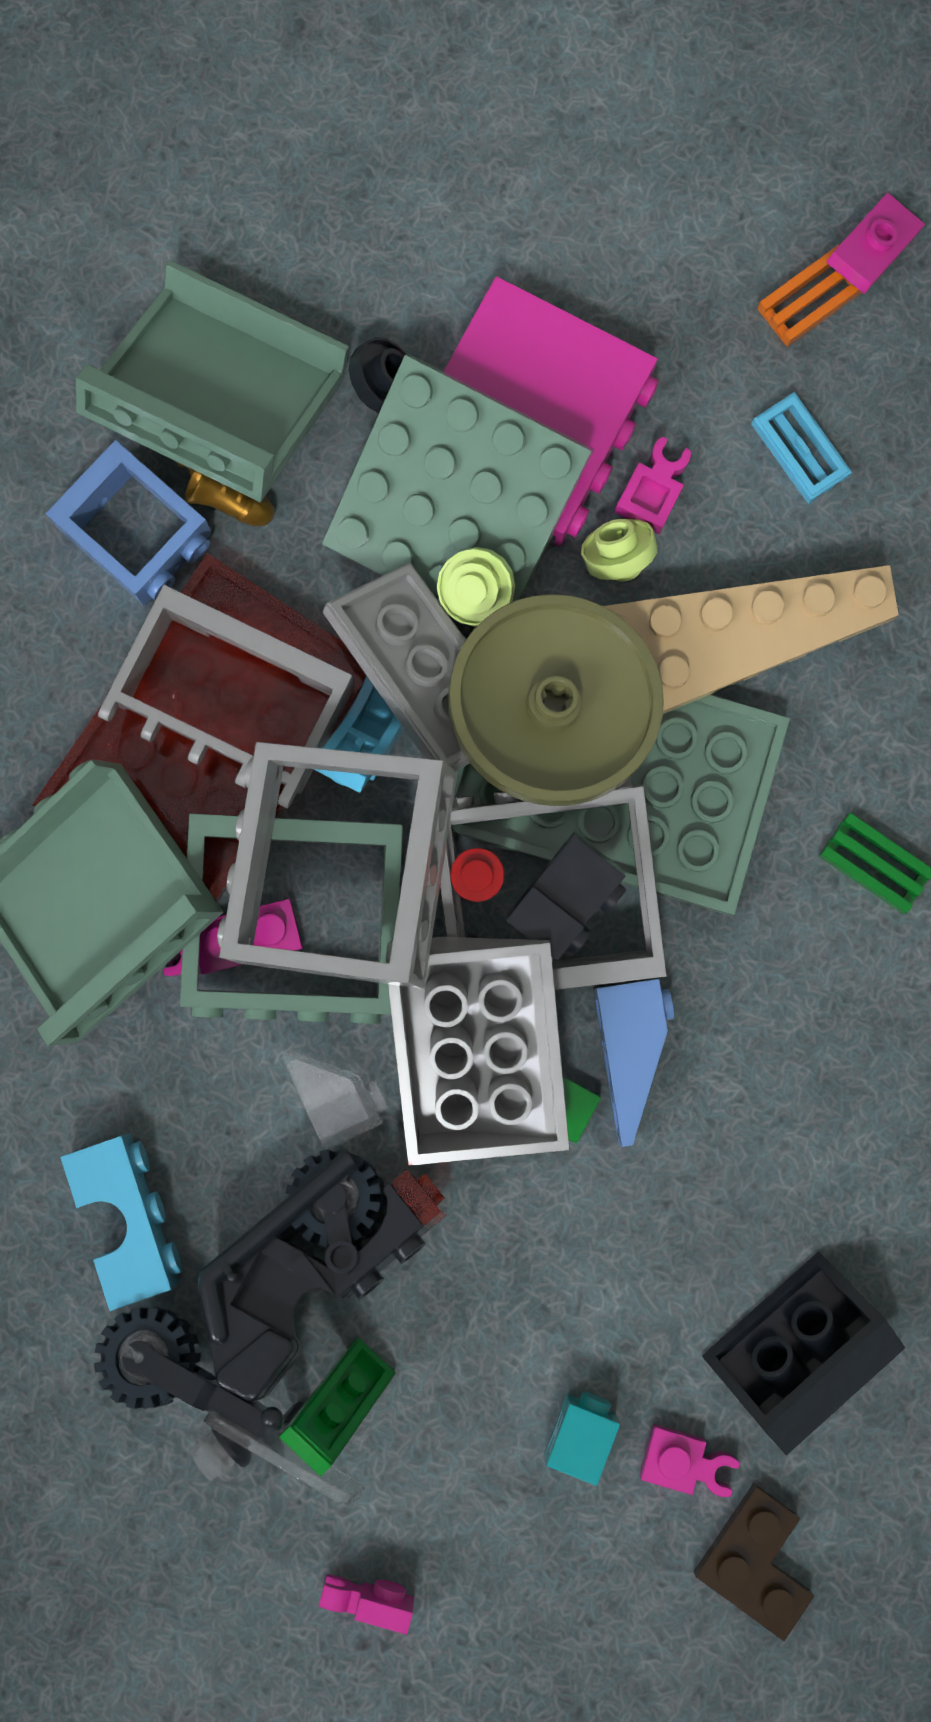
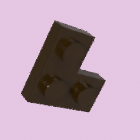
M753 1482L693 1572L696 1578L782 1641H785L814 1598L810 1589L772 1563L800 1521V1517Z

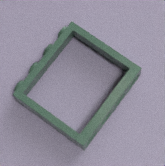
M189 814L187 860L202 881L205 837L237 839L236 823L238 816ZM275 818L272 841L384 846L378 962L386 963L387 943L393 941L399 905L403 825ZM200 934L182 950L180 1007H191V1016L223 1017V1008L245 1009L244 1018L276 1019V1010L297 1011V1020L326 1022L329 1019V1012L350 1013L349 1022L378 1024L381 1023V1014L392 1015L388 984L377 983V997L198 989Z

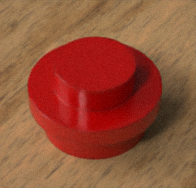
M471 848L462 852L453 862L450 872L451 882L455 891L461 897L474 902L485 901L495 896L500 890L504 881V868L500 859L490 850Z

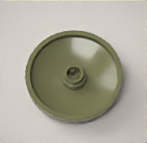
M538 595L520 599L501 607L485 618L471 632L459 651L453 667L449 684L448 705L451 726L462 752L475 770L489 783L510 796L526 802L547 806H570L589 802L607 795L626 782L638 770L650 753L658 736L663 717L664 698L657 664L643 639L625 620L611 610L586 599L567 595Z

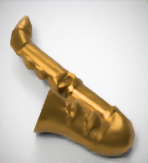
M176 462L179 467L188 468L191 474L185 493V501L187 503L211 506L249 526H266L273 520L274 507L266 496L261 502L256 501Z

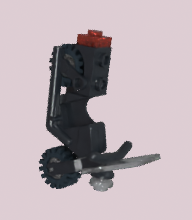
M328 1149L320 1151L321 1155L317 1157L310 1155L303 1161L306 1164L301 1169L296 1167L291 1174L295 1177L292 1185L287 1184L285 1194H288L289 1197L207 1264L200 1272L198 1291L215 1375L195 1364L200 1362L201 1353H195L194 1345L198 1344L199 1341L196 1334L189 1332L188 1328L191 1325L185 1319L176 1317L177 1313L152 1307L130 1309V1313H121L113 1318L116 1323L113 1326H106L101 1333L106 1337L104 1342L96 1344L94 1353H101V1360L94 1363L95 1373L102 1372L104 1379L99 1381L103 1390H110L113 1393L109 1398L116 1403H126L128 1408L148 1409L165 1406L174 1402L173 1399L177 1397L197 1409L208 1411L204 1422L212 1430L208 1434L200 1432L193 1439L197 1450L192 1454V1458L199 1470L209 1480L212 1481L219 1477L224 1482L230 1481L235 1475L234 1469L240 1465L245 1468L250 1463L253 1452L331 1499L343 1504H350L360 1498L364 1490L362 1484L333 1466L320 1477L279 1438L304 1405V1402L293 1404L282 1414L278 1408L266 1407L257 1400L264 1399L270 1395L303 1350L302 1341L296 1337L293 1321L297 1301L304 1293L312 1289H324L343 1299L350 1298L353 1294L359 1300L382 1283L384 1277L380 1272L391 1262L397 1259L400 1264H403L417 1254L426 1244L421 1237L447 1215L438 1205L445 1199V1196L426 1173L417 1179L413 1173L406 1170L393 1182L384 1186L382 1178L375 1172L377 1170L358 1155H354L347 1150L338 1149V1151L333 1152ZM383 1205L387 1206V1215L382 1223V1220L384 1218V1214H382ZM377 1223H382L378 1233L365 1247H362L361 1240L370 1238L376 1232L373 1229ZM300 1231L301 1237L307 1241L327 1248L325 1262L319 1257H315L288 1242V1240Z

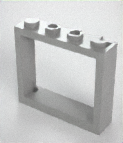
M256 742L254 757L249 759L245 770V783L248 788L245 809L240 812L236 823V836L239 841L236 862L231 865L227 875V890L230 897L227 915L221 920L218 929V944L221 948L219 958L246 965L424 989L457 772L441 760ZM283 766L418 780L389 963L254 946Z
M630 777L621 786L607 795L589 802L570 806L538 805L512 797L503 791L494 793L495 802L474 805L473 796L454 797L440 883L447 937L467 938L462 897L455 891L450 877L451 867L457 858L453 825L628 803L646 950L552 961L554 990L666 977L647 811L642 784L632 785Z

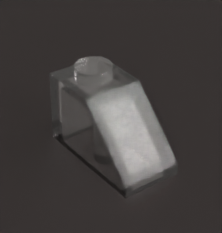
M295 1049L280 1054L324 1150L335 1147L385 1122L381 1112L388 1109L389 1106L377 1080L367 1083L362 1073Z

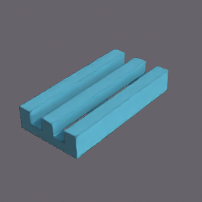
M795 392L753 419L751 425L808 504L851 475L852 471ZM788 409L832 469L833 473L829 476L826 475L803 439L798 436L783 415ZM771 420H773L775 425L778 427L780 432L783 434L785 439L788 441L790 446L793 448L795 453L798 455L800 460L803 462L805 467L813 476L817 484L813 485V483L808 478L806 473L803 471L799 463L796 461L794 456L791 454L789 449L786 447L784 442L781 440L779 435L776 433L774 428L769 423Z

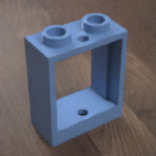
M117 440L98 457L45 513L57 529L143 606L152 598L154 600L157 599L163 585L170 588L173 587L176 580L173 575L186 561L192 564L201 558L210 545L208 538L212 535L206 519ZM132 476L185 523L136 576L131 574L82 530Z

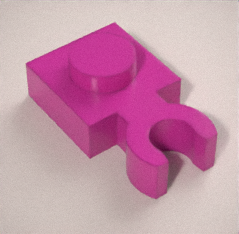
M663 436L657 440L650 456L652 469L638 463L614 512L627 519H639L647 522L657 534H660L684 484L672 478L680 476L685 471L691 458V450L685 448L678 461L670 462L666 460L662 452L668 439Z
M653 1424L639 1476L642 1481L693 1495L696 1480L705 1482L713 1494L720 1497H730L733 1491L731 1486L716 1481L715 1472L721 1466H730L731 1468L738 1469L740 1462L733 1454L725 1451H718L709 1456L703 1455L706 1446L704 1438Z
M327 1574L318 1606L334 1612L355 1614L354 1620L407 1635L413 1615L414 1597L406 1595V1589L402 1585L389 1580H376L374 1585L363 1582L361 1586L345 1578Z

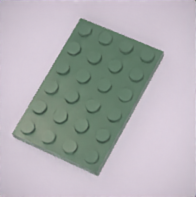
M708 695L663 714L660 730L650 753L638 770L631 776L632 785L642 784L644 787L656 894L729 916L735 915L790 718L713 695ZM470 763L456 771L457 780L454 797L473 796L474 805L495 802L494 793L502 792L482 777ZM628 803L453 825V833L547 862L553 858L573 831H575L624 870L626 877L622 880L621 884L638 888Z

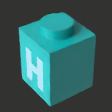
M582 1391L580 1398L566 1394L544 1453L546 1466L597 1486L620 1426L616 1413L610 1411L612 1404L602 1397Z

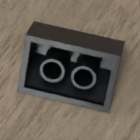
M817 1252L703 1354L702 1357L766 1434L787 1456L905 1349V1346L884 1317L820 1252Z

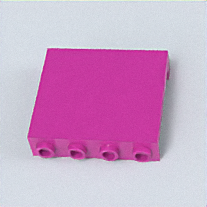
M497 276L493 280L443 371L594 449L553 533L555 536L554 544L559 547L562 546L568 534L575 538L578 536L590 510L583 507L591 491L600 494L613 469V466L607 464L614 448L621 451L625 449L637 424L630 420L637 405L644 408L648 406L660 381L653 377L658 358Z

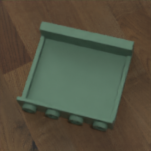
M168 260L165 264L164 289L100 370L86 364L75 377L76 413L261 502L340 387L345 375L349 346L329 335H325L291 319L283 313L264 306L239 292L210 280L196 271Z
M93 759L77 766L70 773L69 781L55 795L40 801L33 810L34 815L20 828L9 832L0 840V941L49 1015V1018L37 1028L47 1046L79 1043L223 913L219 904L123 766L119 763Z

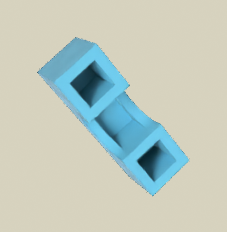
M130 1133L60 1157L76 1208L98 1201L108 1202L115 1205L123 1213L126 1220L127 1232L121 1246L93 1259L109 1311L174 1288L179 1283L176 1274L183 1271L182 1262L175 1243L170 1242L166 1244L160 1223L166 1222V1213L158 1192H149L144 1173L150 1171V1164L141 1141L134 1143Z

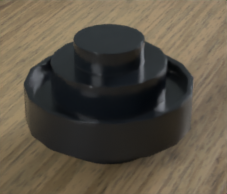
M375 337L366 341L354 350L349 360L348 371L356 394L369 409L380 413L402 360L406 355L397 344L387 338Z

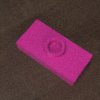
M887 192L837 247L827 260V263L865 294L918 235L925 223Z

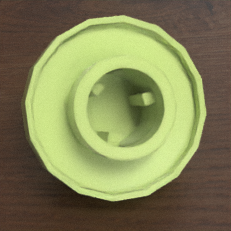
M615 519L604 523L587 536L582 544L581 555L590 575L598 579L625 582L637 577L645 567L652 563L657 554L658 544L654 531L647 522L639 519Z
M480 547L464 549L448 559L439 572L437 583L439 601L447 614L458 622L471 626H478L490 614L510 604L513 601L515 591L513 571L505 559L493 550Z

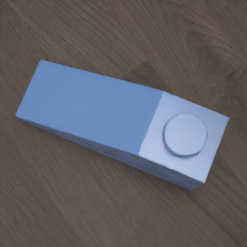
M659 979L593 990L617 1141L622 1147L631 1146L634 1143L667 1036L666 1020L674 1019L669 988L661 989Z

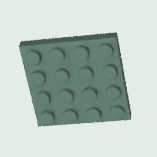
M410 354L405 355L322 544L382 576L411 562L438 601V577L446 561L464 549L474 547L490 549L503 557L513 571L515 591L512 602L520 600L594 449Z

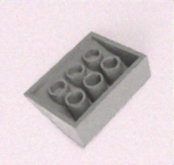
M433 937L424 989L388 984L408 1165L569 1150L550 940ZM393 941L387 943L386 963L390 962Z

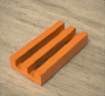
M839 245L759 302L757 310L787 347L862 293L840 273L835 271L777 314L773 310L828 270L831 266L827 263V260ZM845 280L848 287L793 327L788 329L784 324L841 281Z

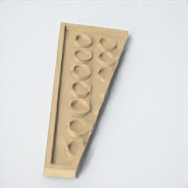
M890 565L603 606L625 620L639 634L649 648L657 664L663 686V714L711 695L719 689L759 675V673L778 665L802 658L810 652L837 641L841 642L893 621L899 615Z

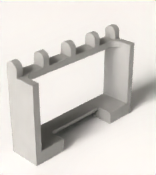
M163 585L98 714V717L110 722L119 707L123 710L129 709L148 718L142 729L141 738L149 742L155 739L161 726L195 741L189 753L188 761L197 765L203 760L208 748L243 764L235 783L246 788L245 770L249 759L254 757L253 755L133 698L172 620L207 637L211 634L298 676L300 682L329 695L330 697L305 747L322 749L325 746L355 687V683L351 674ZM294 767L291 774L283 770L281 783L285 787L280 793L279 805L287 809L290 807L296 793L301 795L313 769Z

